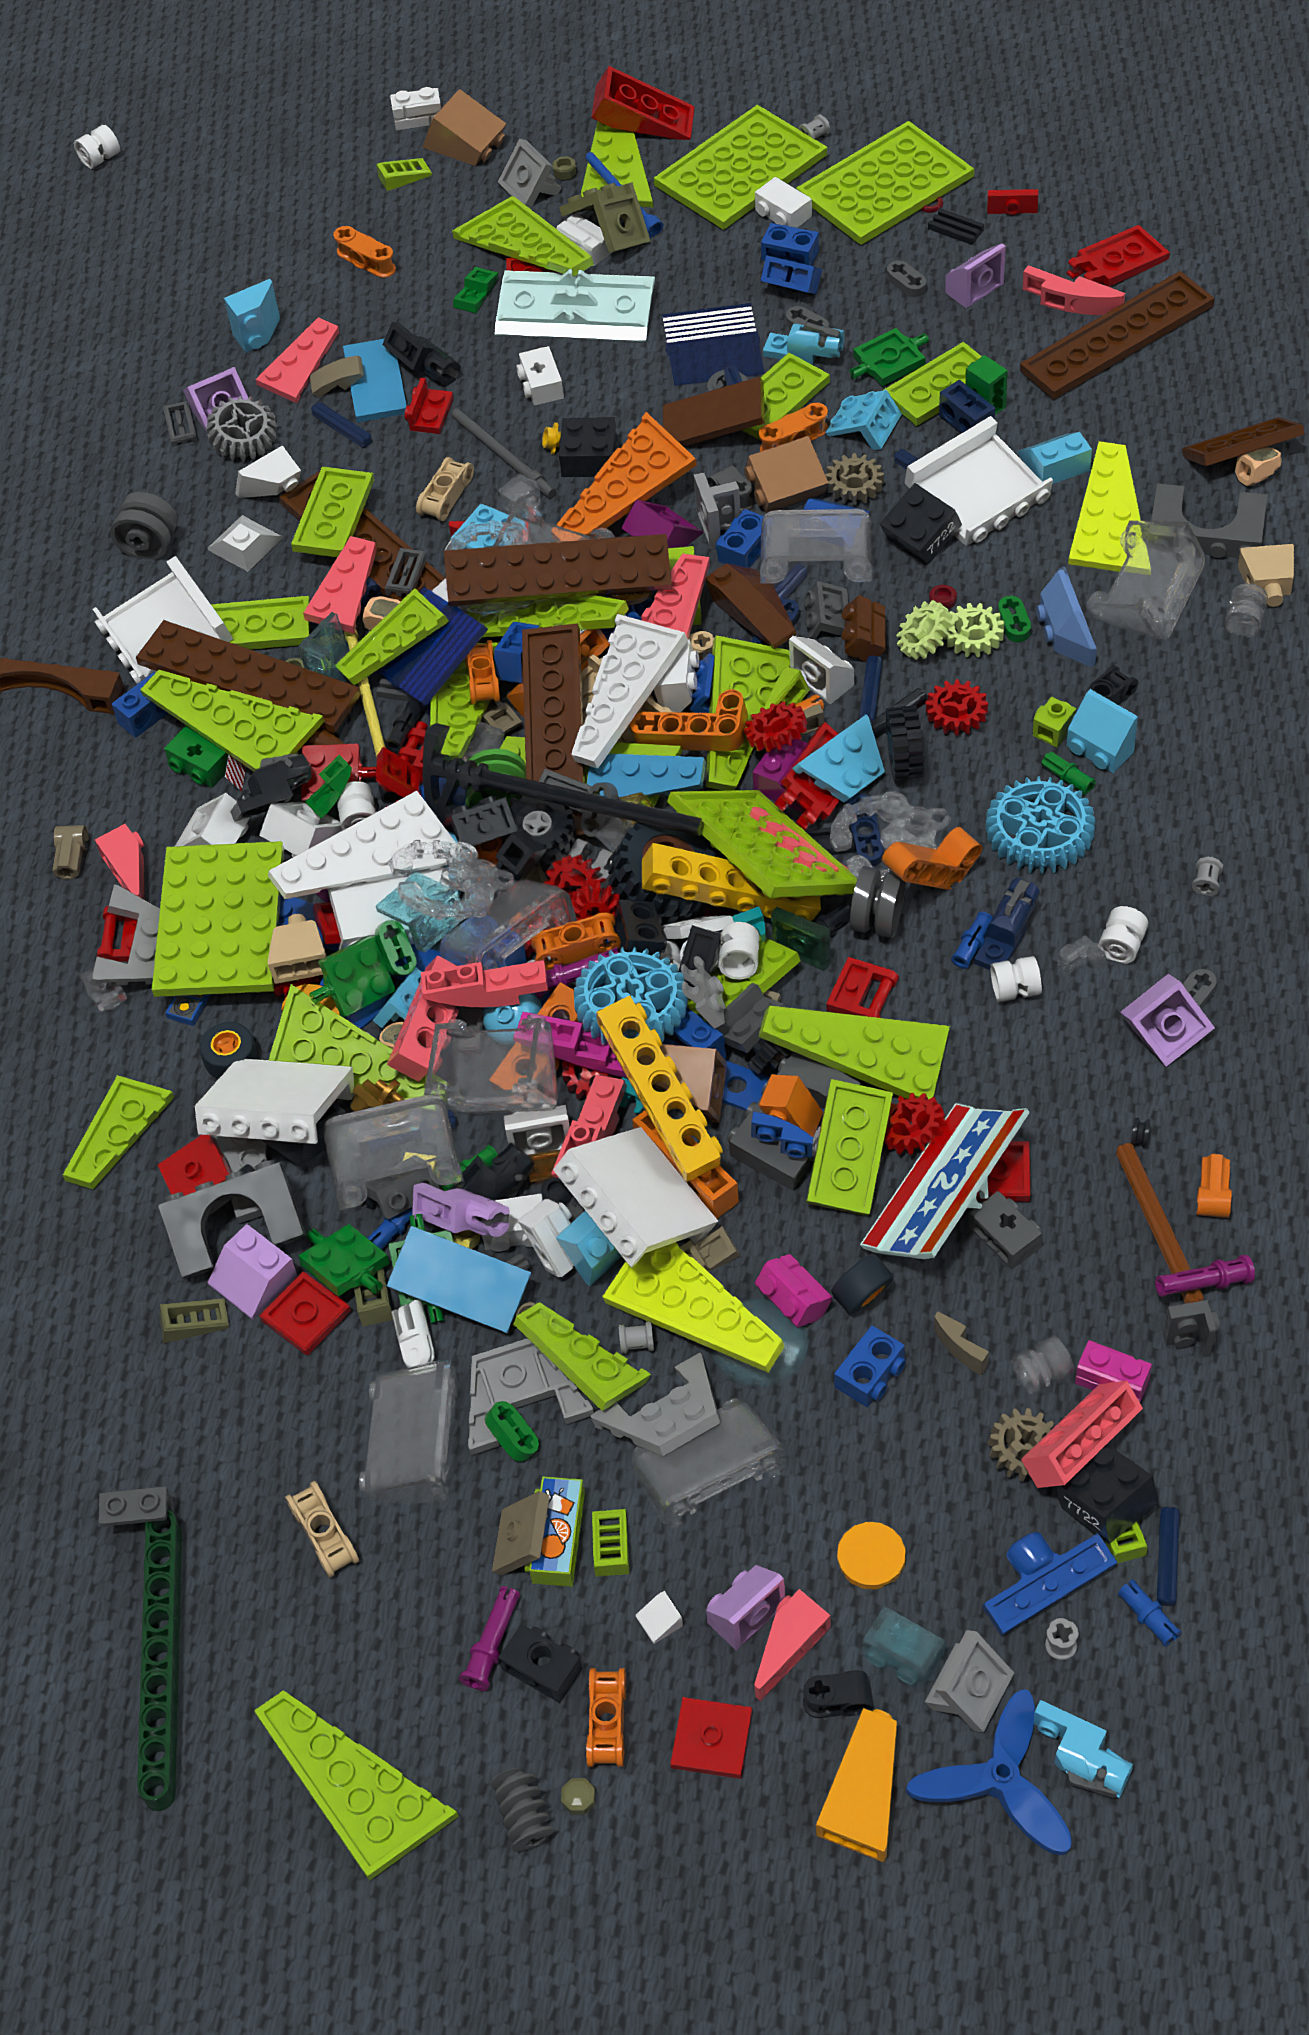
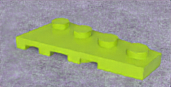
M414 588L335 667L355 685L445 625L449 620Z
M117 1075L63 1173L65 1181L94 1189L174 1099L172 1091Z

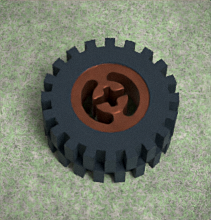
M636 822L634 827H630L611 859L612 862L608 867V874H612L608 880L609 886L617 887L614 893H619L620 899L654 902L657 914L661 915V921H663L664 925L695 918L704 907V902L685 900L681 897L657 894L654 891L642 889V858L652 843L718 857L716 849H708L710 841L705 837L701 839L696 835Z

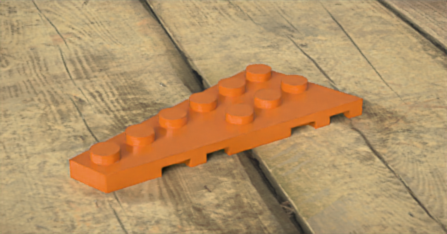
M645 412L638 427L632 429L627 435V441L621 448L615 450L595 475V481L588 489L585 488L580 494L581 499L574 507L568 509L553 528V538L557 542L590 540L629 513L636 500H648L697 466L696 458Z

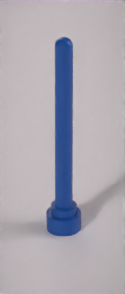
M588 152L586 154L587 162L608 185L615 183L616 186H622L594 153ZM640 206L649 237L651 238L660 233L664 225L657 216L648 214Z

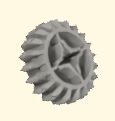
M241 395L238 400H233L229 396L227 403L220 400L219 407H213L212 414H208L206 426L208 441L213 445L215 452L220 451L223 458L230 455L231 460L234 461L237 457H240L244 463L246 457L250 456L254 461L256 453L264 456L265 449L271 450L272 443H275L277 432L275 415L270 411L268 405L263 406L261 399L253 402L251 396L247 400L243 399Z

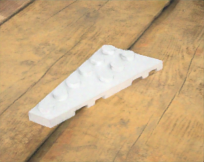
M617 614L615 631L610 634L608 640L610 647L607 655L603 656L592 689L594 696L592 702L587 704L585 711L587 717L584 725L579 729L571 753L575 762L599 768L688 641L685 632Z
M415 791L269 870L268 877L283 898L289 899L320 893L322 889L337 886L340 889L350 887L353 883L363 881L370 883L411 875V872L424 869L432 871L450 864H455L456 866L466 864L468 858L418 791Z

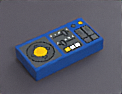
M211 994L174 996L165 1013L167 1019L194 1026Z

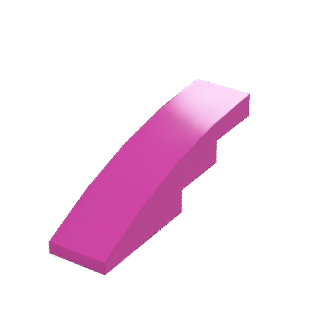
M522 1012L514 1036L515 1041L576 1065L627 1078L608 1042L603 1045L601 1043V1036L592 1039L591 1031L585 1032L582 1023Z

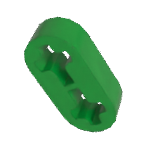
M1003 597L998 603V613H1000V621H1004L1005 635L1012 642H1024L1031 635V622L1024 604L1018 597ZM1006 607H1011L1015 610V614L1011 615L1010 609ZM1014 624H1018L1019 629L1023 631L1018 632L1017 629H1014Z
M388 920L378 925L375 930V940L388 971L398 977L408 975L415 969L417 961L403 926L395 920ZM387 928L389 931L394 930L396 933L392 940L390 938L385 939L384 937ZM399 957L401 959L406 958L407 960L404 969L402 966L397 967L395 964Z
M505 1401L496 1402L486 1413L485 1424L512 1459L519 1462L527 1461L538 1450V1438L510 1403ZM501 1416L505 1418L502 1421L499 1419ZM522 1442L525 1446L521 1447L518 1443Z

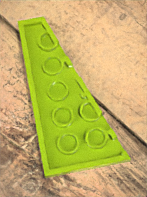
M514 196L452 230L453 237L456 240L562 274L571 269L572 276H576L579 270L585 271L594 265L591 255Z
M596 595L473 604L455 627H458L464 618L468 616L470 618L462 627H466L470 620L473 619L474 622L470 627H473L476 622L479 623L478 627H484L480 632L481 637L504 636L512 622L539 625L540 628L578 623L580 630L614 628L616 626L615 619L617 614L624 616L629 608L624 600Z
M158 670L140 689L144 697L254 772L259 768L262 759L296 754L325 721L323 715L316 713L310 715L300 712L298 708L291 706L285 708L273 704L272 701L233 690L230 692L218 689L215 685L208 683L206 685L192 682L190 678Z
M284 1690L254 1710L266 1731L369 1881L459 1817L457 1811L448 1805L445 1806L427 1790L415 1785L405 1778L400 1771L361 1744H357L348 1738L344 1732L328 1724L318 1717L314 1711Z

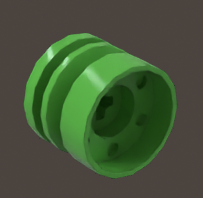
M487 749L474 754L469 759L475 761L478 765L480 763L487 764L490 771L526 779L524 760L518 754L509 750ZM471 786L468 790L466 789L465 805L472 809L471 807L479 804V801L495 796L496 800L506 797L508 806L511 807L510 800L513 797L519 800L521 796L485 788L480 793L474 791Z

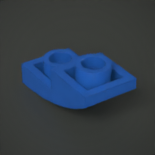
M753 1112L751 1137L763 1142L781 1141L780 1153L787 1154L792 1158H812L813 1137L807 1132L780 1118Z

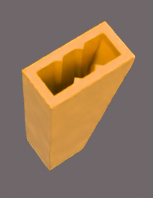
M863 1708L816 1823V1835L818 1837L881 1862H885L887 1857L897 1736V1721L893 1720L892 1716L887 1712L879 1709L870 1711Z

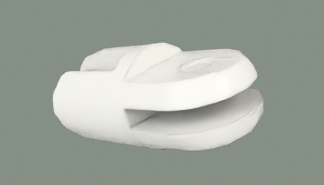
M419 1299L412 1301L409 1305L401 1306L398 1310L391 1311L405 1365L414 1371H425L432 1365L435 1353L423 1304Z

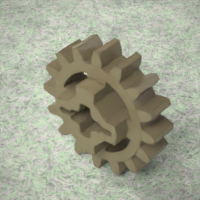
M853 453L852 458L849 459L843 455L841 462L834 459L833 466H828L827 474H825L828 480L827 492L833 493V499L841 497L844 504L848 500H852L853 505L857 504V500L867 503V497L875 499L876 492H881L882 484H884L882 466L876 465L875 459L867 461V455L857 458L856 453Z
M1029 1408L1026 1409L1024 1415H1020L1017 1409H1013L1010 1417L1002 1414L999 1423H994L991 1429L992 1434L988 1439V1445L993 1446L989 1456L999 1458L996 1464L997 1469L1004 1466L1008 1468L1007 1477L1010 1478L1015 1472L1019 1474V1479L1023 1482L1026 1475H1029L1021 1459L1054 1426L1053 1421H1049L1046 1424L1042 1421L1043 1413L1040 1412L1036 1417H1033ZM1004 1435L1007 1437L1005 1441L1009 1445L1007 1449L1004 1444Z

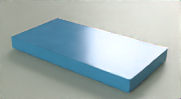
M384 339L343 346L345 358L358 355L362 359L364 376L350 386L357 423L405 414L407 405L398 358L382 345Z
M411 1226L387 1287L508 1334L532 1273Z

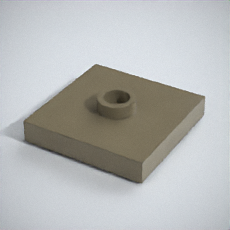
M538 1491L502 1509L492 1567L493 1573L504 1575L540 1558L550 1498L548 1494Z

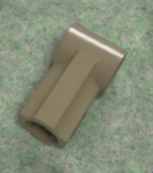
M86 825L55 827L54 846L56 851L52 870L55 877L74 879L79 876L82 853L87 851V848H84L85 841L89 839Z

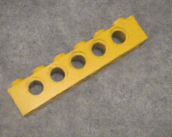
M656 843L651 844L642 858V889L654 891L657 894L677 896L685 900H695L713 906L736 909L740 912H745L759 906L763 916L786 920L799 925L810 924L821 910L820 897L801 896L800 898L779 897L778 899L765 896L754 882L748 880L744 873L737 866L729 863L727 859Z
M629 995L597 1011L596 1022L685 1182H688L720 1166V1154L723 1153V1150L715 1136L710 1138L705 1127L708 1124L701 1110H695L689 1101L692 1099V1095L685 1082L680 1084L675 1076L677 1068L669 1055L665 1057L660 1049L662 1042L655 1029L649 1030L645 1022L647 1015L644 1008L639 1002L635 1004ZM627 1029H634L639 1035L636 1038L629 1039L622 1033ZM643 1055H648L654 1059V1062L650 1065H642L637 1059ZM657 1082H664L669 1086V1089L665 1092H657L652 1086ZM671 1109H680L684 1116L680 1119H672L667 1113ZM691 1135L697 1137L700 1142L696 1146H687L683 1143V1138Z

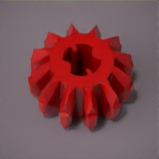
M600 882L596 883L595 888L587 883L583 891L578 890L575 893V900L571 905V910L574 912V921L589 918L598 913H610L614 916L620 900L619 893L612 894L611 885L603 889Z

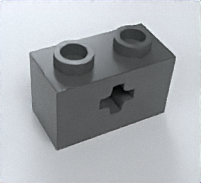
M999 1191L982 1202L981 1209L974 1208L969 1212V1228L1011 1270L1041 1248L1042 1233L1039 1226L1033 1220H1027L1020 1213L1017 1204L1010 1198L1006 1199Z

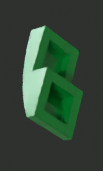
M475 267L464 278V288L453 298V308L477 313L493 289L498 278V272Z
M340 755L319 773L325 783L305 801L321 819L336 803L351 774L352 767Z

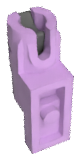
M426 1183L414 1185L412 1215L423 1214V1220L453 1233L471 1230L481 1235L498 1237L508 1230L510 1224L509 1207L495 1200L473 1194L464 1189L456 1188L442 1191Z

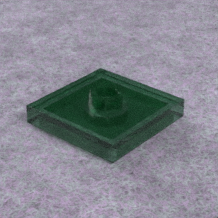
M776 907L771 914L772 940L796 951L801 962L822 971L826 970L831 963L830 929Z

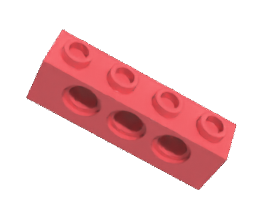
M437 955L425 967L424 972L455 967L457 965ZM420 980L386 1065L418 1082L427 1073L433 1074L440 1058L436 1057L437 1053L445 1046L449 1038V1033L446 1030L448 1025H452L456 1019L459 1009L455 1008V1005L423 999Z
M1128 1381L1099 1384L1021 1459L1037 1488L1060 1486L1068 1483L1143 1409Z

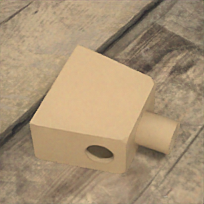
M1293 544L1240 548L1238 569L1251 598L1266 597L1267 604L1275 607L1283 603V595H1291L1294 577Z
M302 914L291 915L288 918V925L277 926L273 929L268 966L275 984L323 975L318 961L327 957L316 922L313 920L306 921Z

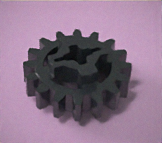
M761 1038L752 1047L756 1055L751 1058L747 1065L759 1075L769 1066L775 1070L780 1065L782 1059L788 1055L790 1056L793 1051Z

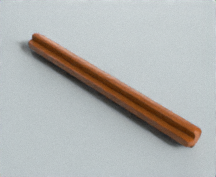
M1131 1143L1119 1145L1116 1155L1171 1274L1191 1270ZM1200 1289L1181 1293L1185 1304L1203 1301L1204 1299Z

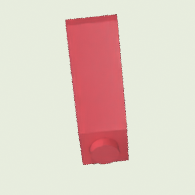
M123 824L95 839L100 856L122 888L145 900L144 857L141 851L144 843L136 831L132 833L127 825Z
M800 1589L792 1597L790 1595L786 1596L776 1608L774 1621L754 1684L755 1697L760 1702L831 1628L830 1615Z

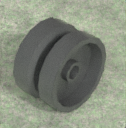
M145 492L130 493L123 498L118 514L110 529L111 539L118 549L131 557L159 559L165 555L170 539L178 523L177 514L169 503L158 496Z
M863 866L859 872L853 893L850 930L867 934L874 923L878 936L894 938L902 913L906 882L893 871H889L882 881L881 873L877 868Z

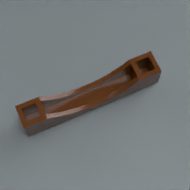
M0 658V692L25 687L46 688L71 696L88 711L115 714L112 703L120 698L125 690L119 672Z

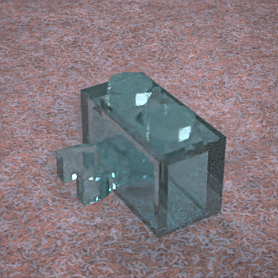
M884 1606L863 1638V1652L866 1654L867 1660L875 1666L883 1667L886 1665L895 1670L897 1677L909 1685H914L916 1682L924 1687L945 1653V1640Z

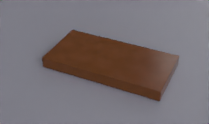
M759 376L663 405V428L684 447L764 424V382Z
M1276 417L1183 447L1182 453L1185 459L1208 466L1304 435V427L1300 423Z

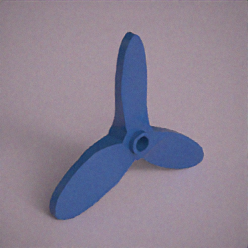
M1026 1689L1019 1690L1013 1694L1005 1706L995 1730L991 1759L987 1763L948 1766L924 1772L911 1779L905 1789L906 1794L911 1798L926 1802H952L990 1795L999 1799L1010 1819L1027 1837L1041 1848L1052 1854L1065 1855L1071 1847L1070 1832L1056 1808L1037 1787L1020 1775L1018 1768L1029 1746L1034 1725L1035 1704L1032 1695Z

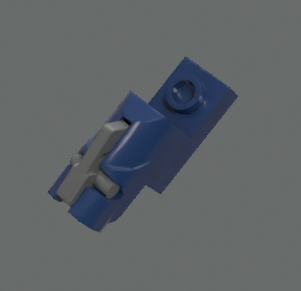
M1022 878L1012 880L987 927L985 943L980 947L974 958L975 965L990 970L991 963L1010 961L1026 932L1027 920L1035 908V903L1040 895L1037 885L1032 882L1023 881Z

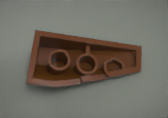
M726 563L706 577L705 581L713 602L773 649H776L797 634L771 580L756 569Z

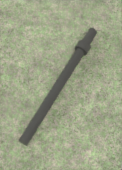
M456 408L452 411L451 416L526 478L527 484L533 489L538 488L548 498L555 496L556 490L545 481V477L537 470H531L460 409Z

